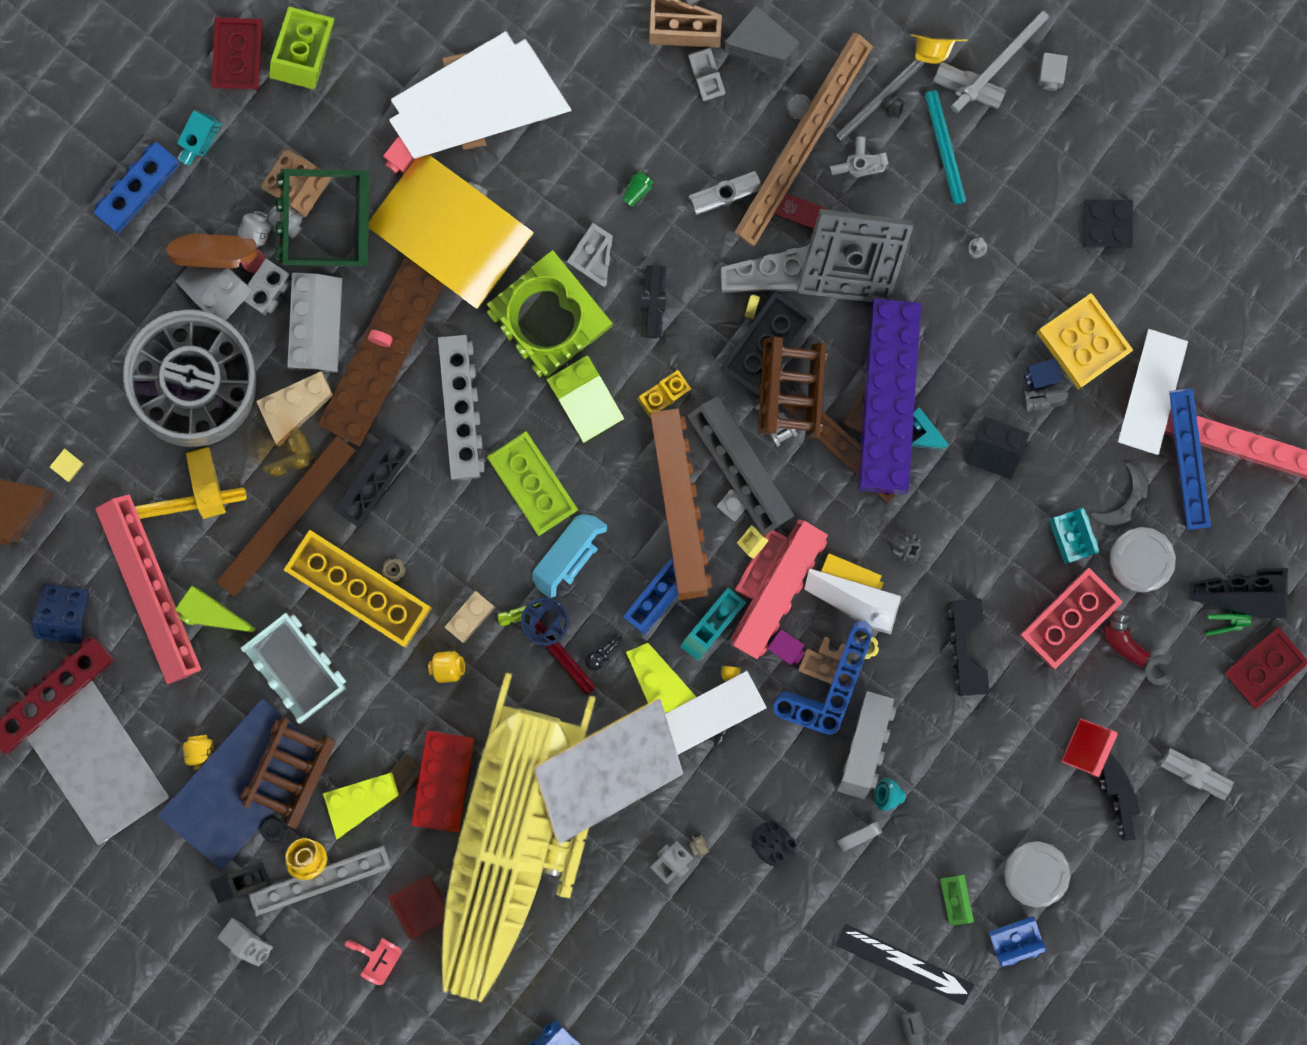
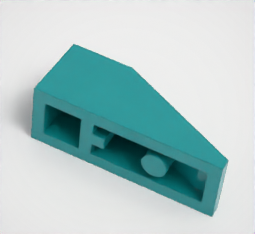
M727 588L680 647L699 661L746 602Z

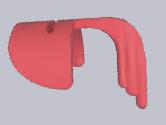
M384 938L380 940L377 949L373 952L352 940H348L345 943V947L358 950L369 957V962L360 976L376 985H382L402 953L399 947ZM384 949H387L384 957L382 958V960L387 962V965L380 962L376 970L373 971V968L379 960L380 956L382 955Z

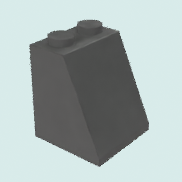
M755 6L725 41V52L729 55L783 70L786 65L792 66L799 57L798 53L800 51L798 48L800 42L760 8Z

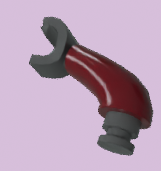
M1114 610L1112 612L1114 618L1111 619L1110 624L1105 625L1104 630L1106 642L1119 655L1142 669L1146 667L1145 674L1151 683L1156 685L1169 683L1170 677L1168 674L1159 672L1156 664L1168 665L1171 662L1172 656L1159 654L1154 658L1151 657L1150 652L1132 639L1131 629L1127 627L1128 622L1125 621L1129 618V613Z

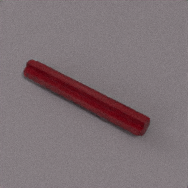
M540 620L534 626L537 629L535 631L536 635L540 632L544 634L547 630ZM553 635L546 637L550 641L555 639ZM559 642L545 646L586 695L595 690V685Z

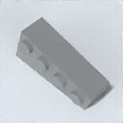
M869 691L866 692L855 726L856 732L853 734L849 747L850 754H848L843 768L844 776L839 783L837 792L865 799L870 789L876 787L879 776L875 774L876 766H881L885 753L881 751L882 744H887L891 731L887 729L888 721H893L897 708L893 707V698Z

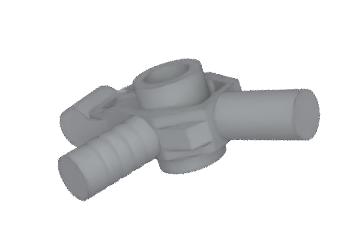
M856 137L855 155L848 156L847 163L830 166L831 175L849 172L850 175L858 178L884 172L886 165H889L886 153L865 155L866 138Z

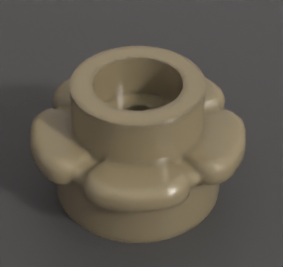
M397 558L386 560L383 563L382 575L392 582L398 581L405 574L403 562Z
M702 835L698 837L692 836L693 841L689 843L695 856L700 855L703 858L704 854L709 853L707 843Z

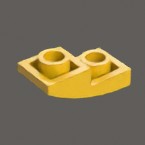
M679 370L660 381L656 386L640 395L637 401L649 418H651L650 413L662 411L689 392L691 387Z

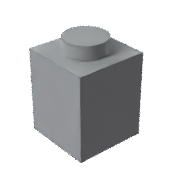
M1044 52L1041 59L1038 85H1042L1043 89L1051 91L1061 88L1064 84L1068 56Z

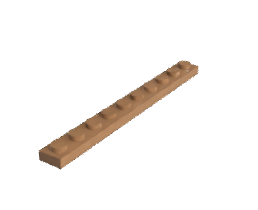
M853 33L735 230L734 233L748 245H756L873 48L860 34Z

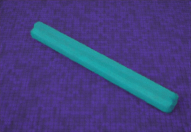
M936 90L929 91L925 94L952 201L954 205L962 204L966 201L939 95Z

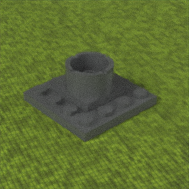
M820 209L797 285L798 293L872 302L874 299L890 300L914 226L912 220Z

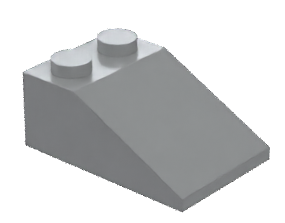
M188 266L175 280L204 312L216 315L225 321L253 291L231 268Z

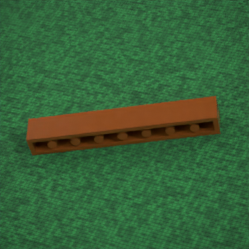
M679 408L650 413L679 600L708 596L707 588H712L710 573L705 574L704 565H708L706 551H701L700 543L704 542L703 529L697 527L696 521L700 520L701 516L699 505L694 506L693 497H697L695 483H690L689 475L694 473L692 460L687 461L686 453L690 452L688 438L683 439L682 430H686L685 416H680Z

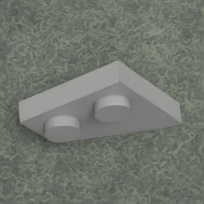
M592 223L566 263L605 288L607 285V272L613 236Z

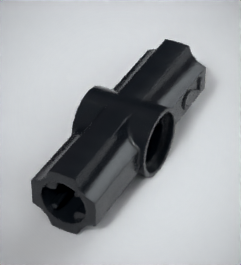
M646 265L645 288L642 291L641 312H643L641 337L661 338L662 316L665 313L666 292H664L666 267Z

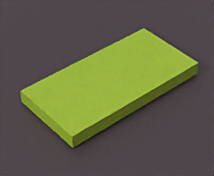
M527 431L487 456L538 536H541L578 511Z

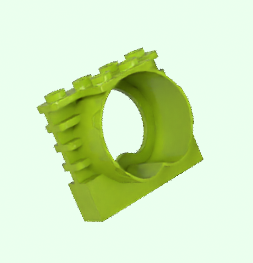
M553 250L533 265L531 270L498 294L495 299L487 303L489 310L486 312L494 322L500 321L502 324L500 328L509 341L514 339L517 342L515 345L517 351L524 359L529 357L534 363L531 368L539 377L544 375L546 379L613 326L610 319ZM543 291L555 293L559 297L561 308L571 312L575 321L570 335L562 343L551 347L537 346L528 341L522 334L518 324V315L523 303L533 294Z

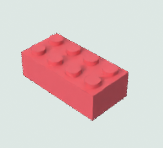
M1087 568L1019 637L1054 670L1123 601L1090 568Z

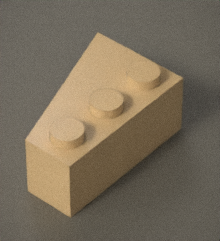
M319 372L256 402L276 445L280 446L309 417L313 416L332 398L333 393L325 375Z

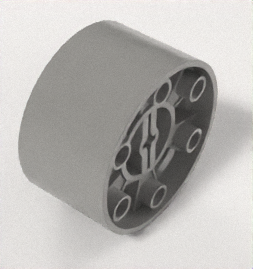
M181 310L160 316L138 333L126 355L123 373L128 399L141 423L152 434L168 443L183 447H201L221 441L239 428L247 418L254 403L256 375L250 350L239 332L228 322L216 315L197 310ZM193 325L208 327L220 332L209 350L193 346ZM177 332H186L187 339L184 342L175 341L174 336ZM165 333L174 350L160 361L146 353L144 349L157 336ZM226 344L233 347V352L228 356L220 353V348ZM243 355L248 370V381L227 380L224 365ZM184 358H199L211 365L215 375L199 371L198 368L192 365L181 366L175 363ZM145 363L151 364L153 367L151 373L147 375L139 372L140 366ZM191 375H193L195 380L193 379L190 383H187L186 378L190 379ZM134 381H155L158 397L139 406L135 395ZM166 383L180 386L189 393L200 392L207 395L196 401L180 400L169 392ZM241 390L245 394L244 398L238 402L231 399L232 392ZM221 401H224L237 409V412L229 420L217 427L209 412L214 410ZM155 409H160L164 412L162 419L158 421L150 418L151 412ZM173 412L181 416L190 417L189 434L175 433L163 428ZM205 422L209 424V431L203 433L196 431L199 423Z

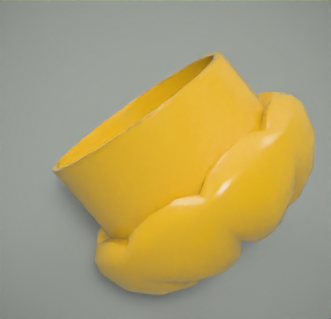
M307 838L298 839L289 846L286 852V868L289 874L296 879H314L326 867V850L317 841Z

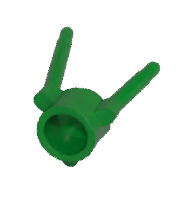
M1231 610L1229 614H1208L1206 616L1207 619L1229 620V623L1233 625L1207 631L1205 635L1210 636L1230 631H1242L1243 627H1250L1251 615Z

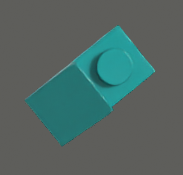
M920 408L914 411L913 427L918 432L923 431L924 435L913 442L912 447L944 450L948 447L949 444Z

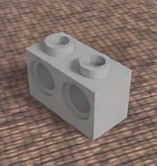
M265 259L248 283L253 291L244 302L264 316L268 312L271 314L278 305L276 300L281 293L285 294L290 288L292 277L280 267ZM274 273L279 274L280 281L275 285L269 284V276ZM258 293H265L267 295V299L263 304L255 303V297Z

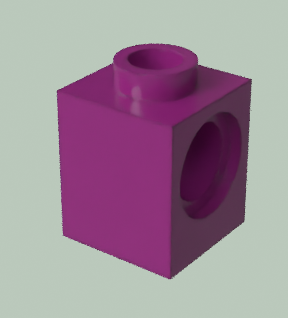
M781 629L767 650L791 666L793 662L798 664L804 656L805 652L802 649L805 645Z

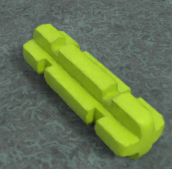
M536 603L532 607L537 609L542 607V604ZM526 606L510 610V613L503 612L498 614L500 626L509 625L510 622L516 623L521 621V616ZM526 614L525 620L530 619L528 614Z

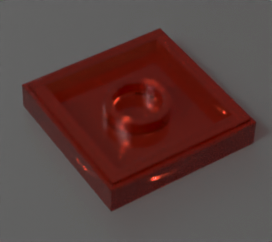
M431 875L388 897L410 940L445 921L446 903Z

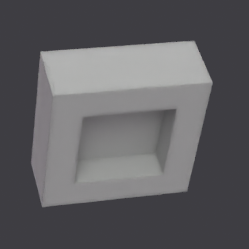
M733 489L716 506L733 522L746 509Z

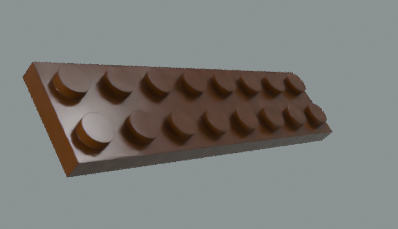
M404 258L318 423L319 427L359 447L362 446L444 287L442 282L415 262ZM378 330L390 335L393 338L391 346L383 347L368 340L370 331Z

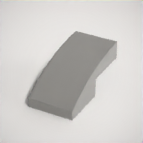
M708 47L687 54L702 100L706 101L726 94L711 48Z

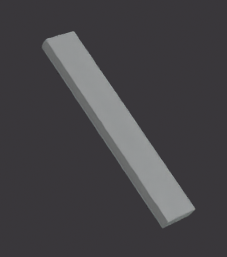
M381 846L330 864L314 879L299 880L291 878L248 895L255 915L259 916L391 869L392 866L385 846Z

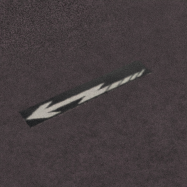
M847 924L836 945L963 1006L974 985Z

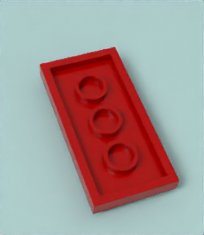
M426 730L411 819L412 826L459 833L474 738Z

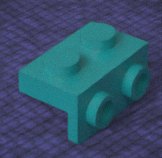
M1084 508L1049 519L1064 564L1099 553L1097 539L1093 535L1090 520Z

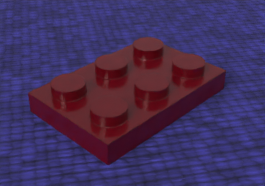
M215 17L212 89L260 91L262 19Z
M1276 627L1223 674L1256 710L1306 667L1307 659L1279 627Z

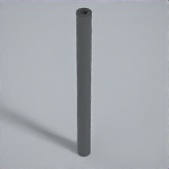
M915 59L837 132L835 137L842 142L926 62Z

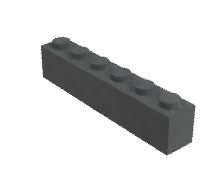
M719 397L702 404L687 415L763 535L770 533L794 517L793 512Z

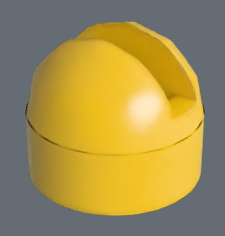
M722 666V679L727 682L740 675L741 668Z

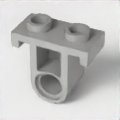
M231 918L218 936V939L230 948V952L236 957L256 966H260L268 958L269 952L273 948L269 943L261 940L245 925L234 918Z

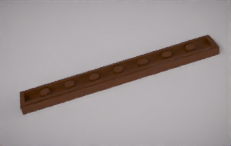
M336 436L216 583L233 597H236L349 461L356 450Z

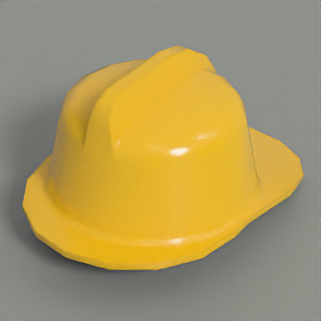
M911 34V36L916 37V59L928 63L943 62L948 58L955 41H968L965 39H933Z

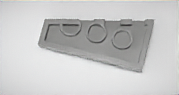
M810 244L797 249H789L786 252L775 255L770 254L763 256V258L721 267L722 293L797 291V285Z

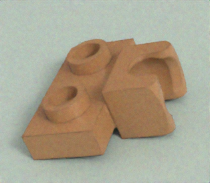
M824 637L818 653L806 649L798 671L831 684L845 644L840 645L836 652H831L828 648L830 639ZM841 674L839 677L842 681H846L848 674Z

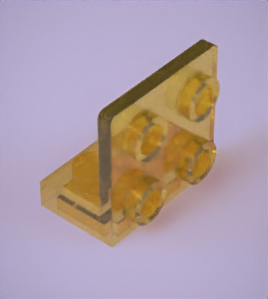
M300 429L290 431L292 438H289L288 441L292 452H295L297 455L263 466V472L273 475V477H278L286 474V469L295 467L300 469L309 465L308 461L313 460V456L303 431Z

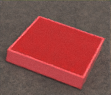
M1080 718L1061 762L1099 777L1118 733Z

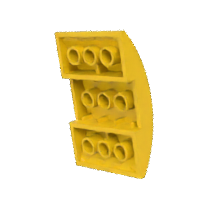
M429 154L418 157L413 161L368 222V228L477 309L534 234L530 229Z

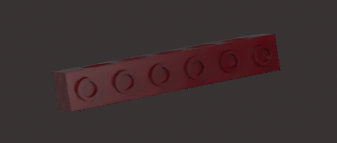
M88 637L78 646L80 649L74 655L68 654L61 660V667L56 671L52 669L42 677L44 682L38 687L32 686L24 693L26 697L20 703L16 701L6 709L8 713L0 719V751L4 755H9L116 660L98 638L93 637L90 639ZM84 656H88L91 660V665L87 669H83L80 666V660ZM66 672H70L73 676V681L69 685H65L62 681V676ZM47 688H52L55 692V696L51 701H47L44 697V692ZM31 703L37 708V712L33 717H29L26 713V708ZM13 719L19 724V728L15 733L10 732L8 729V724Z

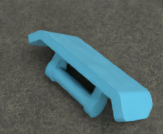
M586 514L576 516L534 569L532 579L536 588L548 598L556 597V586L562 579L571 585L574 581L573 578L591 555L597 552L598 548L591 544L597 534L607 532V525L595 516Z

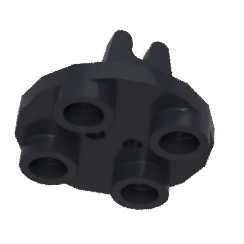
M771 820L755 828L752 834L751 847L765 863L774 867H782L793 859L795 849H797V842L777 821Z

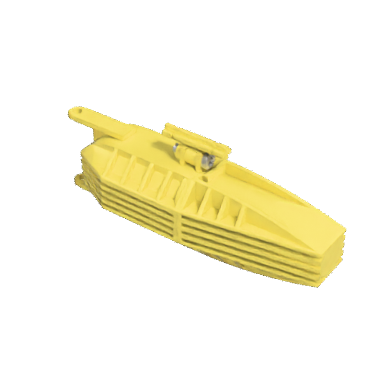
M508 673L504 677L459 840L449 884L444 922L443 990L444 992L449 990L451 994H457L472 1000L476 999L479 1002L483 1000L494 983L516 942L536 894L543 867H545L544 872L549 875L560 876L562 872L560 878L562 883L558 885L556 895L570 898L573 889L571 884H574L585 845L583 839H586L589 830L588 828L575 835L574 839L571 838V841L567 840L561 844L556 842V838L552 837L553 829L533 767L585 739L596 697H589L581 727L562 722L559 718L523 708L518 710L504 706L512 674Z

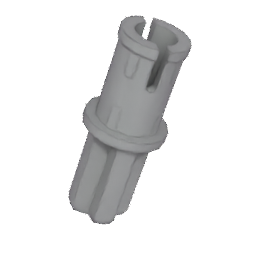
M983 238L973 239L968 245L969 256L974 259L982 257L987 251V244Z

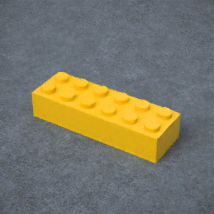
M311 530L308 531L284 568V571L405 648H407L432 609L421 600Z

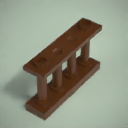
M780 337L764 339L758 434L777 433L778 428L805 430V439L820 438L823 428L821 411L824 366L827 360L826 343L811 344V350L784 347L783 338ZM782 357L810 359L809 374L783 371L781 368ZM780 381L809 383L808 397L781 394L779 392ZM787 404L807 407L806 421L779 418L778 405Z
M281 716L279 721L275 720L271 727L270 733L272 736L249 786H244L240 799H242L241 804L245 808H249L253 801L283 814L284 822L296 829L336 741L327 735H323L322 740H315L286 727L289 721ZM281 737H287L312 748L313 752H315L312 761L306 762L276 749ZM271 758L303 770L305 776L302 783L298 782L296 784L266 771ZM263 779L293 792L295 798L292 805L282 804L257 793L256 791L261 780Z

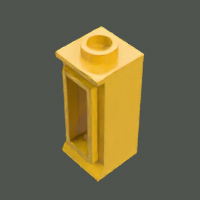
M828 554L821 570L823 573L881 590L884 583L880 581L882 575L832 554Z

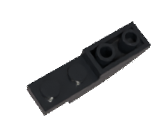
M1109 752L1101 771L1102 776L1098 777L1100 790L1105 791V795L1115 794V798L1112 799L1114 813L1119 815L1120 822L1116 823L1118 836H1122L1124 841L1135 840L1132 815L1141 814L1138 800L1124 769Z

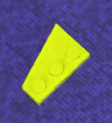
M649 643L626 652L648 703L655 699H660L664 712L667 713L697 698Z
M392 773L323 793L336 839L341 838L352 828L363 822V820L399 796Z

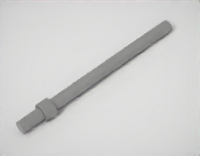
M1042 11L979 78L961 92L962 95L951 106L954 112L958 113L968 102H972L978 96V91L1049 18L1046 12Z

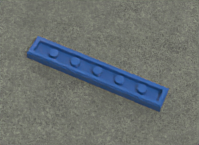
M1193 388L1169 391L1187 530L1211 527Z

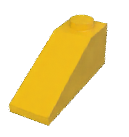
M206 447L186 453L192 488L198 511L202 518L206 519L226 513L210 448Z

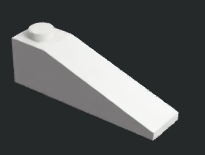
M809 569L804 588L806 591L854 620L866 621L871 625L872 629L891 635L901 596Z

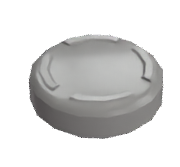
M1139 527L1126 531L1116 539L1110 550L1109 564L1112 575L1121 586L1133 592L1146 593L1159 589L1169 581L1175 570L1176 556L1173 545L1164 534L1152 528Z
M1039 841L1025 843L1014 849L1008 857L1004 868L1005 885L1010 894L1020 903L1035 908L1049 906L1060 900L1068 889L1071 877L1069 863L1063 853L1053 845Z

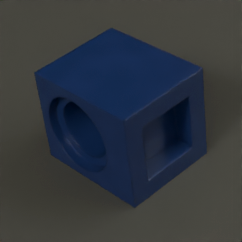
M1055 358L1029 365L1026 368L1027 372L1024 373L1027 387L1031 386L1032 390L1062 382Z

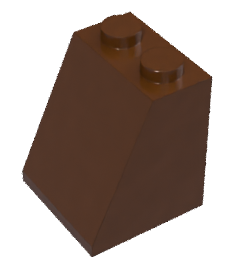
M0 479V544L9 546L10 541L18 543L50 501L53 492Z

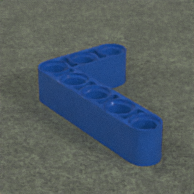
M857 621L853 624L824 704L784 691L780 692L775 698L773 710L776 716L825 734L836 733L840 728L871 642L873 631L871 625L866 621ZM858 630H863L867 633L868 636L865 638H858L855 635V632ZM856 652L860 658L851 660L847 654ZM841 674H848L852 679L845 682L839 676ZM839 695L844 701L842 703H835L832 697ZM781 701H787L791 705V707L788 709H783L780 707L779 703ZM804 709H810L813 712V715L807 717L804 716L801 711ZM832 717L836 720V723L830 725L824 719Z

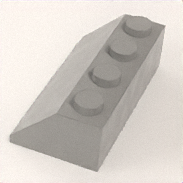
M292 273L288 368L291 371L338 372L342 278L320 274Z

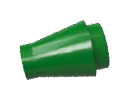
M638 171L636 175L633 174L622 200L633 207L652 189L651 185L654 181L641 171Z

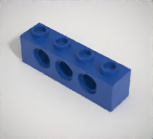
M155 142L154 145H148L142 152L143 157L138 163L136 161L133 162L126 171L128 174L122 180L118 179L110 189L112 192L106 198L102 197L95 205L96 210L94 213L117 234L122 231L181 165L158 142ZM149 164L157 165V169L153 174H146V167ZM134 181H140L141 188L136 192H131L130 185ZM125 199V206L122 209L117 210L114 208L116 200Z
M673 556L623 616L629 624L644 636L679 595Z

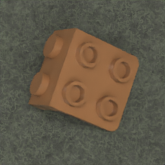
M285 150L263 182L261 188L272 196L280 198V188H277L276 177L277 173L280 174V169H321L293 152ZM289 176V206L306 217L322 191L326 188L331 177Z

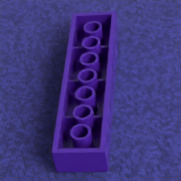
M874 299L870 304L857 491L901 495L909 491L921 303Z

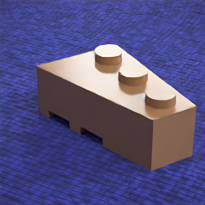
M651 0L649 44L720 48L722 15L696 5H688L680 2V0Z

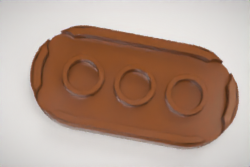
M188 234L176 238L166 248L168 258H170L172 263L180 266L236 268L240 266L239 263L244 261L246 264L250 263L258 254L256 242L253 239L229 235Z

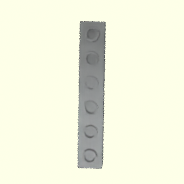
M467 335L438 337L451 480L481 478L480 472H485L484 460L479 458L478 449H482L481 434L477 435L476 425H480L479 411L474 410V402H478L477 387L472 388V378H476L475 364H470L469 355H474L472 340L468 341ZM455 355L464 357V362L459 367L451 364V359ZM458 378L466 381V386L462 390L453 388V383ZM459 402H466L468 404V410L464 414H459L455 411V407ZM467 425L470 427L471 431L467 437L458 436L457 431L460 426ZM463 449L472 450L473 456L470 460L463 461L460 459V452Z

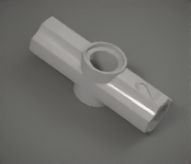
M941 62L933 82L956 91L955 93L961 96V92L968 85H972L980 75L971 71H961ZM987 82L978 91V96L973 101L976 100L998 110L1006 90Z
M754 171L729 181H722L716 186L689 195L690 204L695 215H699L758 193L761 183ZM727 188L731 191L732 196L730 198H723L720 196L719 190Z
M1171 748L1165 753L1160 767L1181 777L1189 785L1200 790L1203 789L1222 800H1225L1229 795L1234 783L1212 771V768L1195 759L1191 760Z

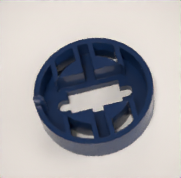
M545 597L538 598L525 607L521 616V626L524 634L530 641L538 645L548 646L559 642L565 636L569 626V617L564 606L557 600ZM536 603H541L542 605H544L537 609H534L532 607ZM551 609H555L553 615L556 617L545 633L540 632L536 635L535 631L537 629L534 626L546 610L550 612ZM526 614L530 616V626L525 623ZM560 618L565 621L564 630L560 627ZM553 634H556L558 636L556 639L552 641L546 638L552 636Z

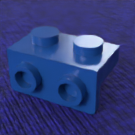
M1034 916L988 932L995 955L1002 967L1014 965L1020 960L1036 957L1046 951Z

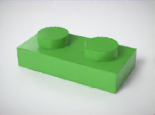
M965 875L941 878L949 925L974 922Z

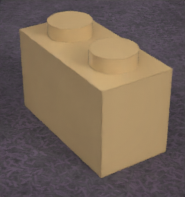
M475 591L445 628L462 643H465L495 607Z

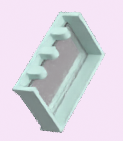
M285 613L241 647V650L249 656L256 669L267 679L269 686L277 692L283 700V704L297 718L296 721L302 724L344 691L346 687L343 684L346 680L338 670L335 673L329 667L332 662L324 652L318 653L314 647L317 643L309 633L304 635L300 629L303 625L294 614L290 617L289 614Z

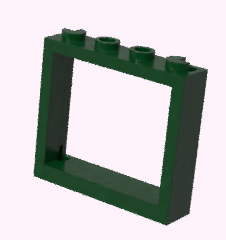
M280 169V174L277 173L276 177L277 188H280V198L277 197L276 211L280 212V221L276 222V236H280V245H276L275 252L276 260H279V264L368 266L369 171ZM289 176L356 178L354 258L288 257Z

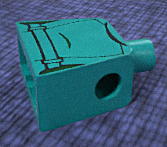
M193 110L177 142L178 145L183 147L178 160L190 166L196 155L204 156L222 128L223 123L205 112ZM195 137L197 138L196 145L194 144Z

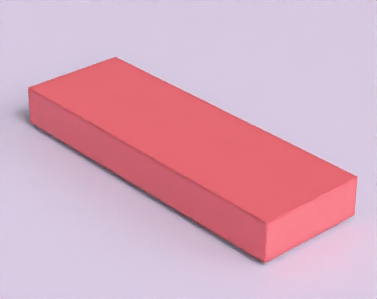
M775 530L765 535L769 541L756 557L752 558L735 591L750 599H754L788 537Z

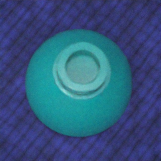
M882 778L874 790V802L880 811L892 810L899 804H902L906 798L905 791L901 789L896 781L890 778Z

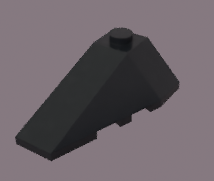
M1265 568L1256 570L1254 575L1243 576L1242 573L1234 574V578L1227 580L1216 577L1190 582L1188 597L1189 600L1262 619L1278 620L1287 618L1288 568Z

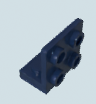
M43 584L32 621L34 638L81 644L84 637L82 621L89 597V590Z

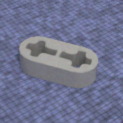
M874 822L839 839L837 843L841 852H844L882 833L878 822Z

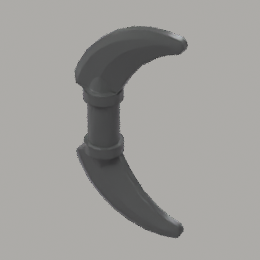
M1129 462L1126 463V467L1129 469L1133 479L1131 496L1125 505L1117 511L1108 514L1091 513V517L1099 523L1110 526L1127 523L1131 520V511L1138 501L1147 497V481L1143 473L1135 465Z

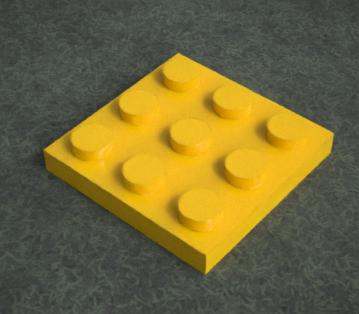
M1092 293L1036 332L1078 390L1133 351Z

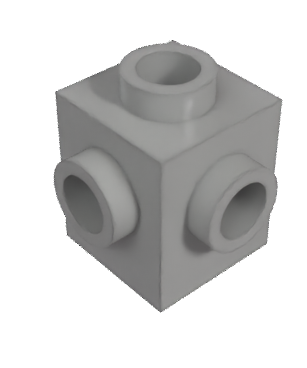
M676 841L671 847L666 844L656 854L659 859L650 868L668 884L675 876L681 878L690 869L687 864L693 857Z

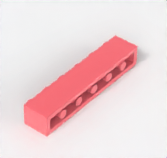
M797 520L762 585L728 642L730 645L756 659L764 655L768 648L767 642L770 636L775 635L780 627L779 621L782 615H786L791 608V599L794 594H798L804 584L802 580L806 573L809 572V569H813L816 555L824 550L828 534L804 520Z

